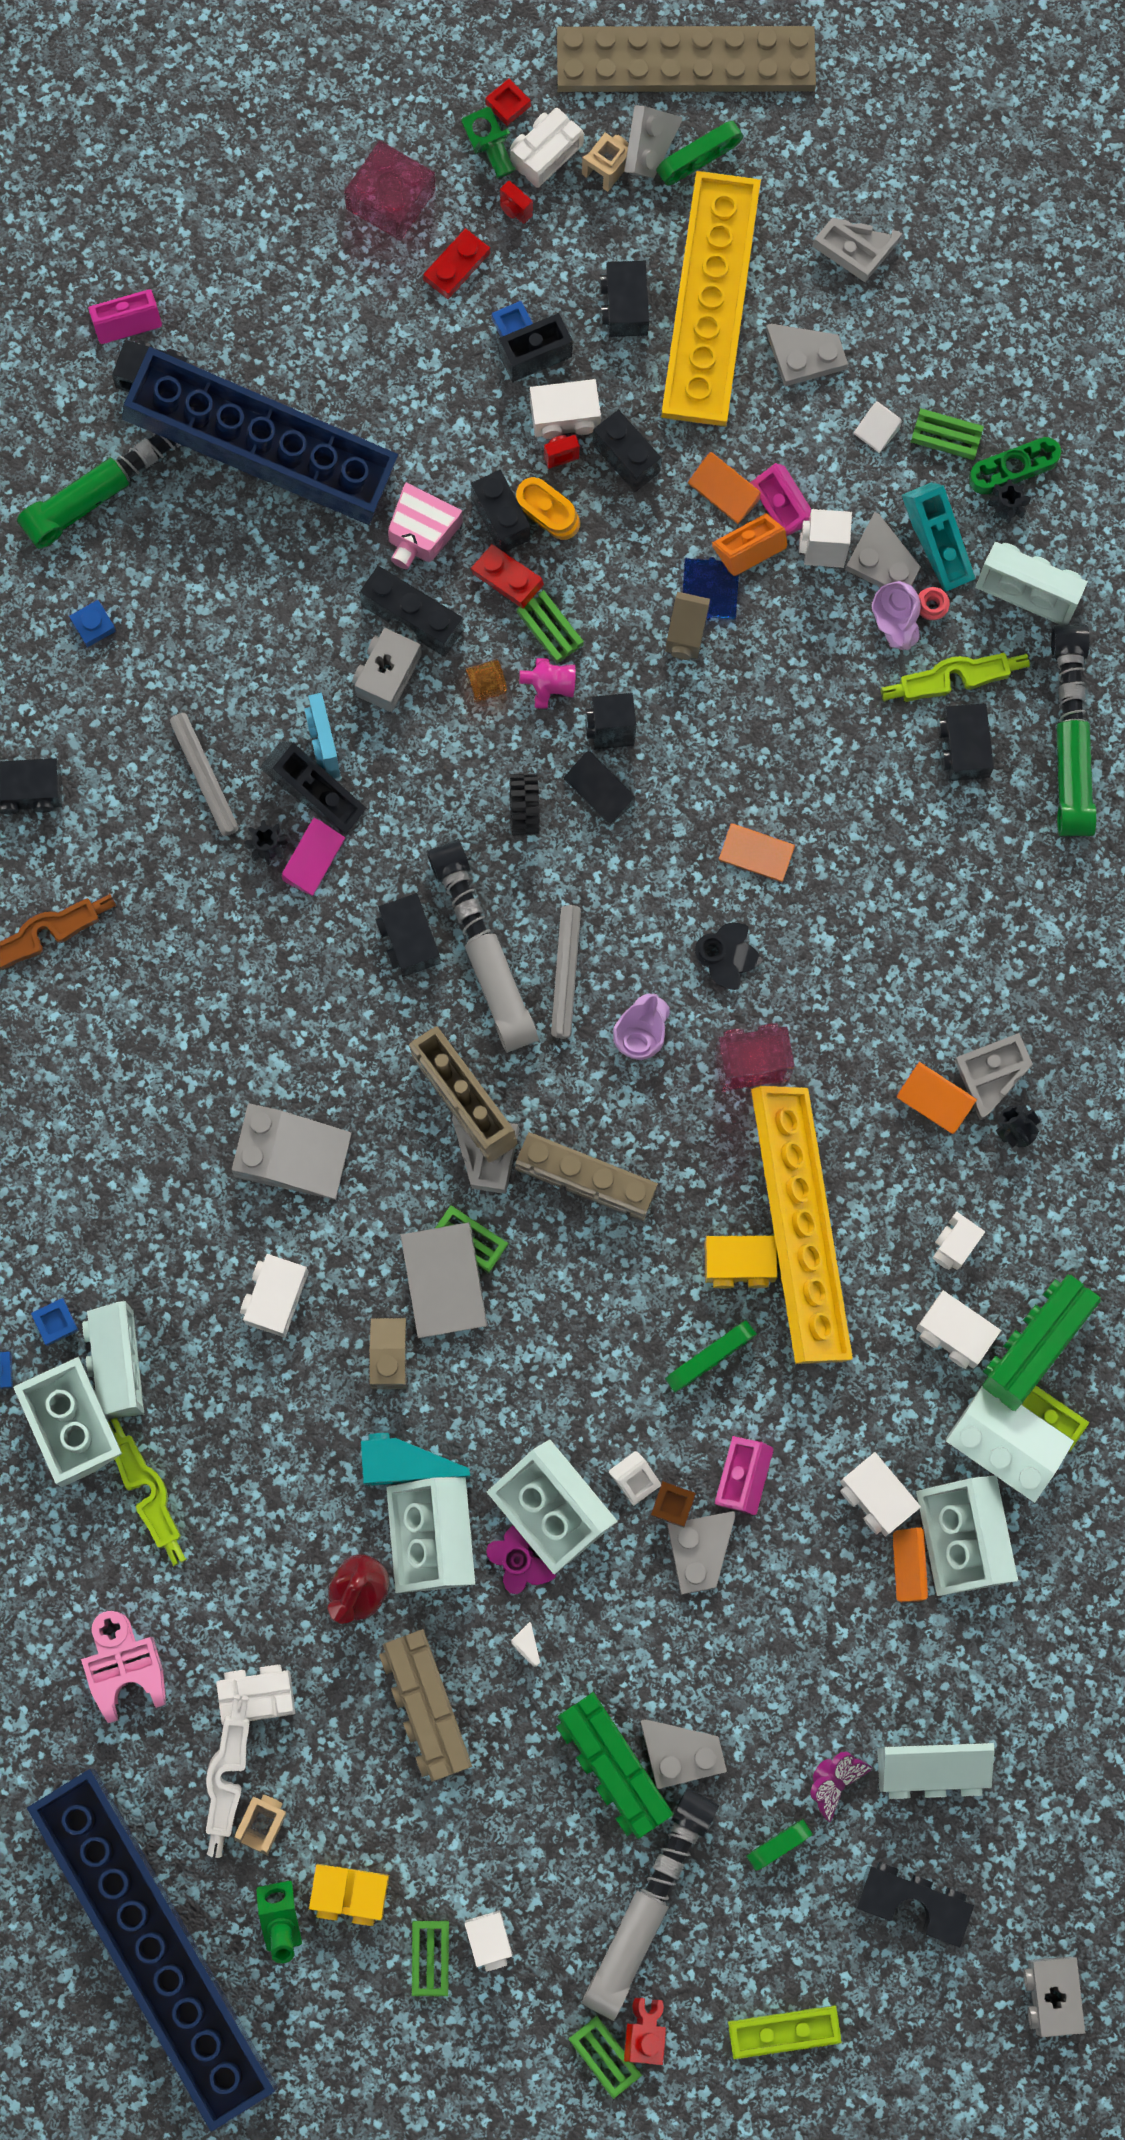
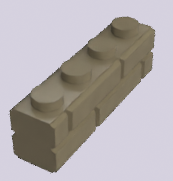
M438 1026L433 1027L409 1044L413 1060L439 1096H442V1100L475 1145L480 1148L488 1163L495 1161L518 1144L512 1126Z
M528 1132L515 1163V1170L559 1188L565 1186L569 1192L624 1214L630 1212V1216L642 1221L645 1220L658 1186L656 1182L531 1132Z
M422 1629L384 1643L385 1652L379 1654L385 1673L393 1672L397 1686L391 1688L398 1709L405 1706L409 1721L403 1722L410 1743L418 1742L422 1755L415 1758L422 1777L429 1775L431 1782L473 1767L424 1630Z

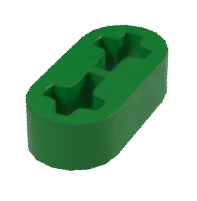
M801 1819L748 1853L746 1857L756 1872L811 1837L813 1833L804 1819Z

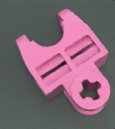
M106 1611L99 1614L92 1624V1635L98 1654L81 1659L91 1694L105 1720L108 1723L118 1721L115 1706L119 1704L118 1694L123 1686L131 1682L141 1685L146 1693H150L155 1708L164 1706L166 1704L164 1674L154 1638L148 1637L135 1641L131 1623L124 1614L115 1611ZM110 1619L112 1623L120 1624V1630L115 1632V1639L111 1635H104L103 1629L108 1627L107 1621ZM150 1654L149 1657L126 1664V1661ZM118 1664V1667L97 1674L94 1673L95 1671Z

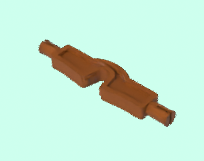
M109 893V895L93 903L86 898L60 912H44L27 920L18 933L0 941V970L40 955L43 951L38 937L41 930H49L57 943H63L80 931L98 923L99 918L97 915L116 907L111 894Z

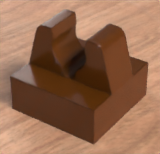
M662 1481L651 1516L684 1528L696 1493Z

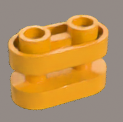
M527 478L519 484L516 498L526 516L557 539L566 540L577 534L580 528V518L573 504L540 478Z

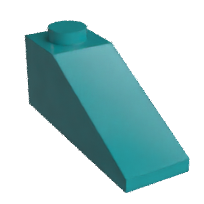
M930 482L902 494L901 496L912 527L943 590L946 592L976 579L944 485Z
M389 1433L369 1434V1440L361 1441L364 1486L404 1484L444 1477H466V1479H470L469 1468L400 1439H390Z

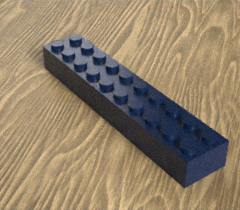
M95 1769L85 1771L28 1806L27 1810L210 2131H214L274 2093L278 2086Z

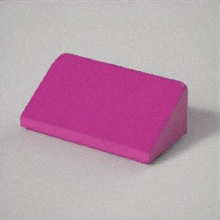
M151 289L88 307L100 344L162 326Z
M775 463L750 482L761 492L760 501L770 517L785 528L786 537L802 529L803 520L809 521L811 508L784 465Z
M314 817L281 875L282 880L313 896L343 844L345 837Z
M732 1436L714 1504L746 1514L756 1515L771 1462L773 1447L763 1442Z

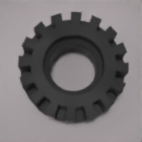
M537 773L510 774L512 836L539 835L540 809Z

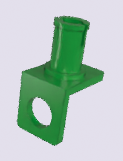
M486 107L462 118L461 123L475 154L480 152L487 153L496 173V178L499 179L513 173L516 169L513 167L504 146L510 132L508 129L500 130L492 109ZM482 118L490 123L491 132L486 137H479L474 133L472 127L477 119Z
M292 1881L259 1886L256 1889L258 1915L266 1950L271 1951L272 1960L276 1963L290 1962L295 1954L293 1947L302 1945V1937L295 1910ZM276 1892L286 1895L282 1901L277 1903L266 1901L270 1894Z

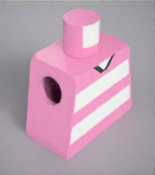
M406 482L388 530L389 542L397 546L391 561L403 569H409L415 556L426 562L433 561L462 525V510Z

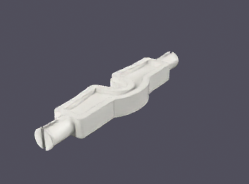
M240 1695L233 1696L231 1716H225L220 1748L212 1757L207 1770L206 1785L211 1798L206 1825V1833L211 1834L207 1855L213 1857L215 1844L217 1843L215 1858L222 1857L225 1836L229 1837L231 1835L233 1819L241 1795V1786L223 1780L221 1774L225 1771H243L245 1769L246 1744L250 1721L245 1718L249 1697L242 1695L240 1709H238Z

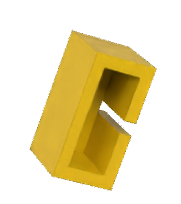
M706 1236L704 1241L705 1283H713V1288L718 1289L734 1288V1283L736 1282L748 1283L749 1288L769 1287V1282L776 1281L777 1247L775 1236Z
M317 1864L309 1909L317 1910V1918L337 1921L338 1914L353 1916L352 1923L373 1926L374 1919H383L389 1875Z

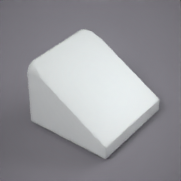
M876 401L854 431V435L880 453L900 430L902 420Z
M636 1451L609 1470V1474L633 1506L661 1486L660 1481L646 1460Z
M529 1622L511 1640V1644L533 1667H537L540 1664L532 1625Z

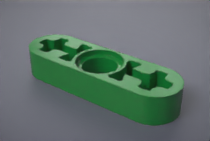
M728 121L664 159L657 167L656 172L666 186L673 185L735 148L742 141L744 135L734 121Z
M1042 437L981 460L972 467L969 476L970 487L976 493L989 494L992 493L995 484L1002 488L1006 485L1008 479H1011L1012 483L1015 484L1050 471L1059 461L1061 447L1056 440ZM1042 448L1045 452H1052L1049 460L1045 456L1034 459L1033 467H1031L1030 459L1037 457ZM1012 458L1019 459L1024 465V470L1020 473H1012L1007 469L1006 462ZM997 465H999V473L992 475L989 483H986L984 479L978 480L981 471L985 475H990L996 472Z
M747 1320L742 1322L665 1378L666 1382L674 1393L679 1392L752 1340L757 1333Z

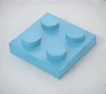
M322 693L309 695L310 707L304 708L310 737L311 739L318 738L312 740L316 762L333 778L341 777Z

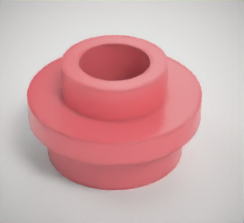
M929 587L919 593L920 615L923 618L939 620L946 615L950 601L948 595L942 589ZM928 601H935L938 604V608L930 609L926 603Z

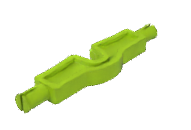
M1000 653L974 660L962 656L951 657L939 662L931 670L902 676L900 684L881 687L880 691L881 695H883V701L903 697L905 702H910L923 698L946 696L952 689L949 677L952 673L958 674L964 687L972 690L991 682L1008 679L1011 671L1029 668L1030 662L1027 660V654L1007 658L1005 653Z
M113 1418L108 1423L122 1452L120 1456L115 1458L124 1486L129 1491L144 1485H148L151 1488L150 1496L137 1503L136 1510L149 1529L157 1547L165 1548L173 1564L172 1566H177L179 1562L174 1551L181 1563L187 1559L177 1542L181 1535L167 1508L168 1493L166 1486L159 1474L146 1465L134 1438L130 1435L125 1436L118 1418Z

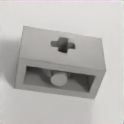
M384 628L380 637L375 635L371 640L367 650V654L370 656L365 666L361 664L358 666L352 683L355 684L357 697L392 713L422 654L421 644ZM385 665L391 666V671L386 669L385 673H382L379 670V667L384 669Z
M1066 1956L1028 1960L1029 1969H1024L1023 1976L1026 1991L1032 1992L1033 2006L1028 2007L1030 2029H1036V2035L1040 2037L1084 2034L1085 2025L1077 1958ZM1051 1987H1053L1054 1991L1061 1994V1999L1055 2000L1056 2006H1053L1051 2002L1045 2001V1994L1050 1993Z

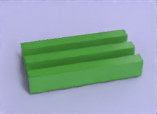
M920 408L911 443L974 460L984 426ZM925 431L945 439H953L971 444V448L920 434V432Z
M544 590L538 594L537 598H532L523 609L521 607L517 609V614L556 664L584 645V641ZM541 604L545 606V608L552 615V617L559 624V626L566 633V635L573 642V644L569 645L566 639L562 636L559 630L555 627L552 621L541 609ZM531 611H534L562 647L563 651L560 653L529 615Z
M450 1206L435 1228L454 1225L449 1222L452 1216L462 1223L469 1222L472 1230L498 1246L493 1251L473 1238L474 1248L490 1258L486 1262L476 1255L477 1266L490 1273L509 1243L453 1206Z
M413 1921L412 1996H448L449 1921ZM420 1929H427V1988H419ZM435 1929H441V1988H434Z
M597 2015L568 2038L613 2099L642 2076L633 2062L624 2061V2050ZM597 2027L630 2071L631 2075L625 2078L592 2034V2029ZM584 2036L620 2082L615 2088L579 2041Z

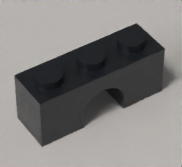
M380 566L375 568L359 592L362 607L388 623L392 618L404 623L416 634L419 642L446 657L463 632L462 616Z
M878 1862L876 1868L867 1866L853 1906L854 1908L892 1921L895 1909L902 1901L915 1899L922 1904L926 1913L922 1934L959 1948L961 1947L974 1905L965 1902L966 1894L950 1888H946L945 1894L931 1889L933 1882L916 1875H912L911 1881L897 1876L899 1869Z

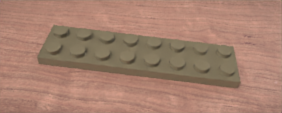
M815 26L557 27L558 92L815 91L816 89Z

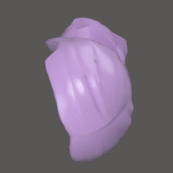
M901 581L888 583L876 592L872 602V611L879 630L885 633L889 646L900 650H909L919 640V627L916 621L920 614L921 604L915 589Z
M645 994L639 997L622 1014L614 1026L613 1041L619 1052L631 1059L644 1060L651 1058L662 1048L665 1037L664 1022L668 1018L670 1011L667 1003L659 998L657 994Z

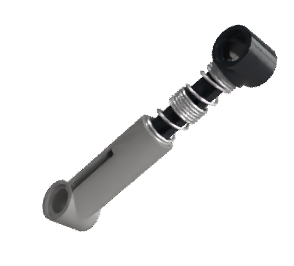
M457 839L427 850V856L437 881L444 884L447 894L452 896V907L455 908L456 918L464 926L463 934L469 938L465 949L494 1018L496 1030L505 1052L508 1053L539 1041L536 1028L528 1010L524 1006L496 934L488 933L491 930H487L483 921L485 916H481L483 913L481 904H479L478 899L474 898L472 893L474 889H471L468 884L470 880L468 876L470 866L460 840Z
M686 1788L671 1819L674 1822V1826L671 1829L673 1834H668L670 1840L666 1848L661 1849L663 1854H658V1859H656L653 1866L655 1871L652 1877L647 1878L649 1883L646 1889H641V1892L636 1891L621 1921V1925L583 1997L582 2005L612 2021L615 2020L641 1962L669 1907L666 1906L664 1900L669 1899L667 1894L671 1886L676 1885L674 1880L679 1879L678 1877H680L682 1869L685 1867L682 1863L686 1856H690L689 1849L691 1845L696 1844L699 1836H705L719 1804Z

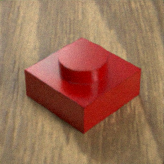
M509 78L485 98V105L490 107L493 113L508 126L531 107V100Z
M508 180L500 188V206L510 218L514 219L516 217L525 224L533 216V200Z
M566 435L556 436L549 440L547 444H544V460L548 469L579 459L580 445L576 435L569 437Z

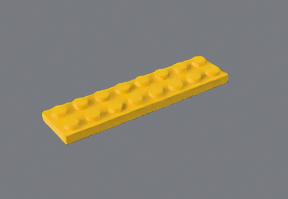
M696 171L661 418L727 426L761 179Z
M777 1086L751 1089L795 1364L835 1363L853 1360L808 1088Z

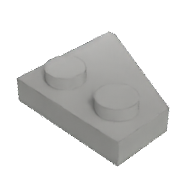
M634 105L624 172L646 178H655L656 169L663 161L680 127L682 117L647 106Z
M832 217L816 236L812 247L866 282L899 243L902 233L892 230L891 234L872 231L873 226L862 223L852 224L847 220Z
M777 324L766 325V333L784 387L847 370L848 362L838 334Z
M874 512L845 570L881 588L888 583L897 581L905 582L912 586L921 566L880 514Z
M1020 1033L958 1056L954 1060L968 1094L977 1099L974 1108L980 1120L985 1119L1033 1065Z
M453 1115V1125L472 1189L506 1194L516 1146L495 1161L488 1163L480 1148L475 1145ZM509 1123L514 1129L517 1139L519 1126L518 1124Z
M734 1511L687 1520L684 1528L672 1523L667 1524L681 1595L715 1589L717 1587L735 1520Z
M650 1720L640 1721L657 1789L727 1772L718 1736Z

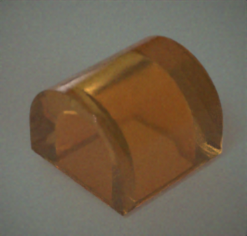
M498 659L465 668L475 703L507 693L504 674Z

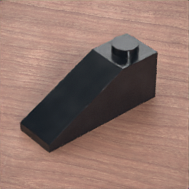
M279 742L259 767L285 791L343 834L349 832L367 809L294 742Z

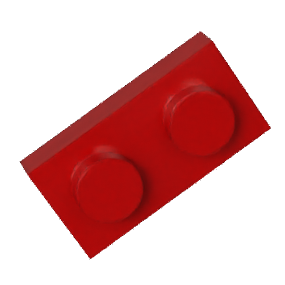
M465 228L423 274V280L445 298L449 299L490 255V247Z
M493 544L471 567L474 576L522 609L544 586L543 579Z

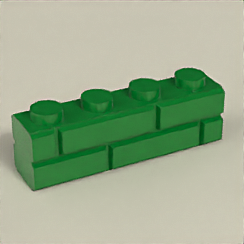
M1067 1275L1061 1283L1056 1279L1043 1294L1048 1299L1044 1306L1040 1308L1035 1304L1023 1320L1028 1324L1023 1333L1021 1334L1015 1330L1003 1345L1008 1352L1002 1360L995 1356L983 1371L988 1376L982 1384L983 1388L995 1398H999L1012 1411H1016L1101 1302V1297L1089 1288H1085L1084 1284L1072 1275Z
M594 1692L557 1716L561 1723L555 1727L567 1745L573 1741L581 1752L575 1758L586 1775L594 1772L601 1784L595 1788L607 1806L613 1802L621 1815L615 1819L627 1837L633 1833L636 1839H639L674 1815Z

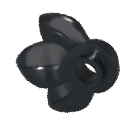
M732 922L724 924L716 934L702 936L695 946V956L699 963L708 967L711 979L725 989L738 990L741 981L739 973L752 971L763 961L757 950L744 942L749 927L742 923ZM707 947H715L718 950V954L714 957L708 956L705 951Z

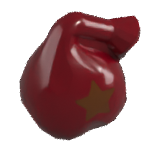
M357 1554L345 1559L338 1567L328 1585V1600L330 1603L327 1610L334 1622L343 1624L352 1622L354 1619L364 1620L377 1613L390 1587L389 1573L379 1561L367 1555Z

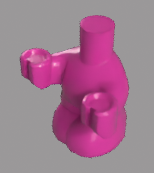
M536 658V667L533 671H519V684H532L537 692L534 698V708L547 709L550 694H561L565 697L573 698L576 676L575 665L556 666L550 664L549 659Z

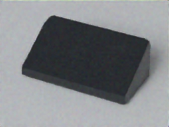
M589 750L564 776V780L610 826L635 804L634 794Z

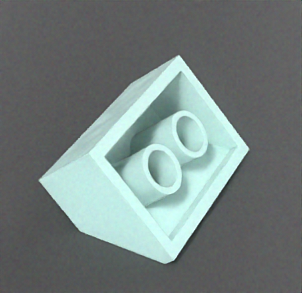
M995 542L984 563L975 588L1060 625H1068L1088 581L1083 580L1074 571H1062L1051 566L1050 562L1042 557L1025 555L1012 544Z
M121 1301L87 1311L88 1321H83L82 1323L84 1341L91 1343L92 1356H86L88 1377H94V1392L106 1419L144 1415L133 1310L126 1301Z
M79 1357L13 1387L52 1477L60 1487H64L96 1472L122 1454Z
M981 1386L946 1437L947 1443L1034 1503L1058 1470L1074 1442L1021 1405L1016 1411H1012L999 1398H995L986 1391L983 1386Z
M550 1439L529 1452L487 1491L488 1495L553 1574H556L618 1522Z
M997 1476L969 1478L916 1491L918 1504L921 1506L919 1509L937 1596L1018 1581Z
M466 1477L430 1478L386 1487L395 1593L475 1585Z
M994 1743L877 1748L880 1792H889V1799L911 1798L910 1791L925 1790V1798L947 1797L946 1790L960 1789L961 1796H983L982 1788H992Z

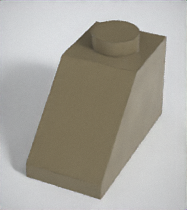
M677 592L665 652H669L673 657L681 660L698 659L707 622L710 599Z
M406 1318L371 1319L369 1349L371 1389H406Z

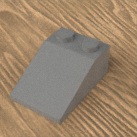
M248 1103L232 1166L233 1175L235 1178L336 1200L352 1132L285 1111Z

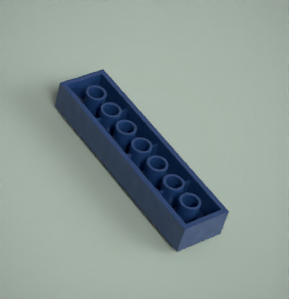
M152 347L148 348L123 405L122 420L369 526L398 457V454Z

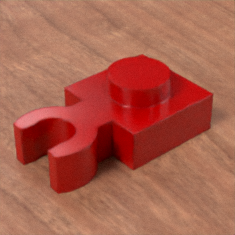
M635 1998L632 2009L637 2018V2024H627L624 2061L663 2065L666 2027L657 2026V2020L661 2017L664 2009L663 2001L652 2000L651 2010L647 2013L645 2010V1998Z

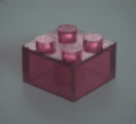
M379 140L344 191L346 209L401 241L436 191L435 172Z
M770 1023L757 1027L758 1031L744 1033V1029H733L724 1032L723 1037H718L715 1057L721 1091L789 1081L795 1065L788 1027L778 1028L777 1023Z

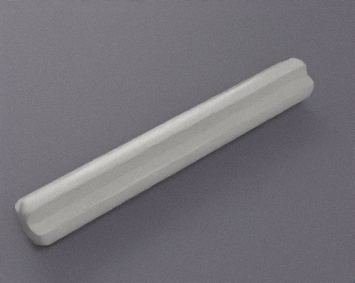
M179 713L170 719L171 726L223 836L231 835L238 831V824L187 714Z
M574 905L562 906L560 915L551 1035L560 1039L569 1038L572 1031L581 917L580 907Z

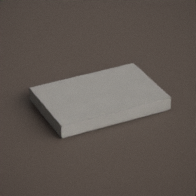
M468 1222L400 1234L418 1338L488 1326L471 1224Z

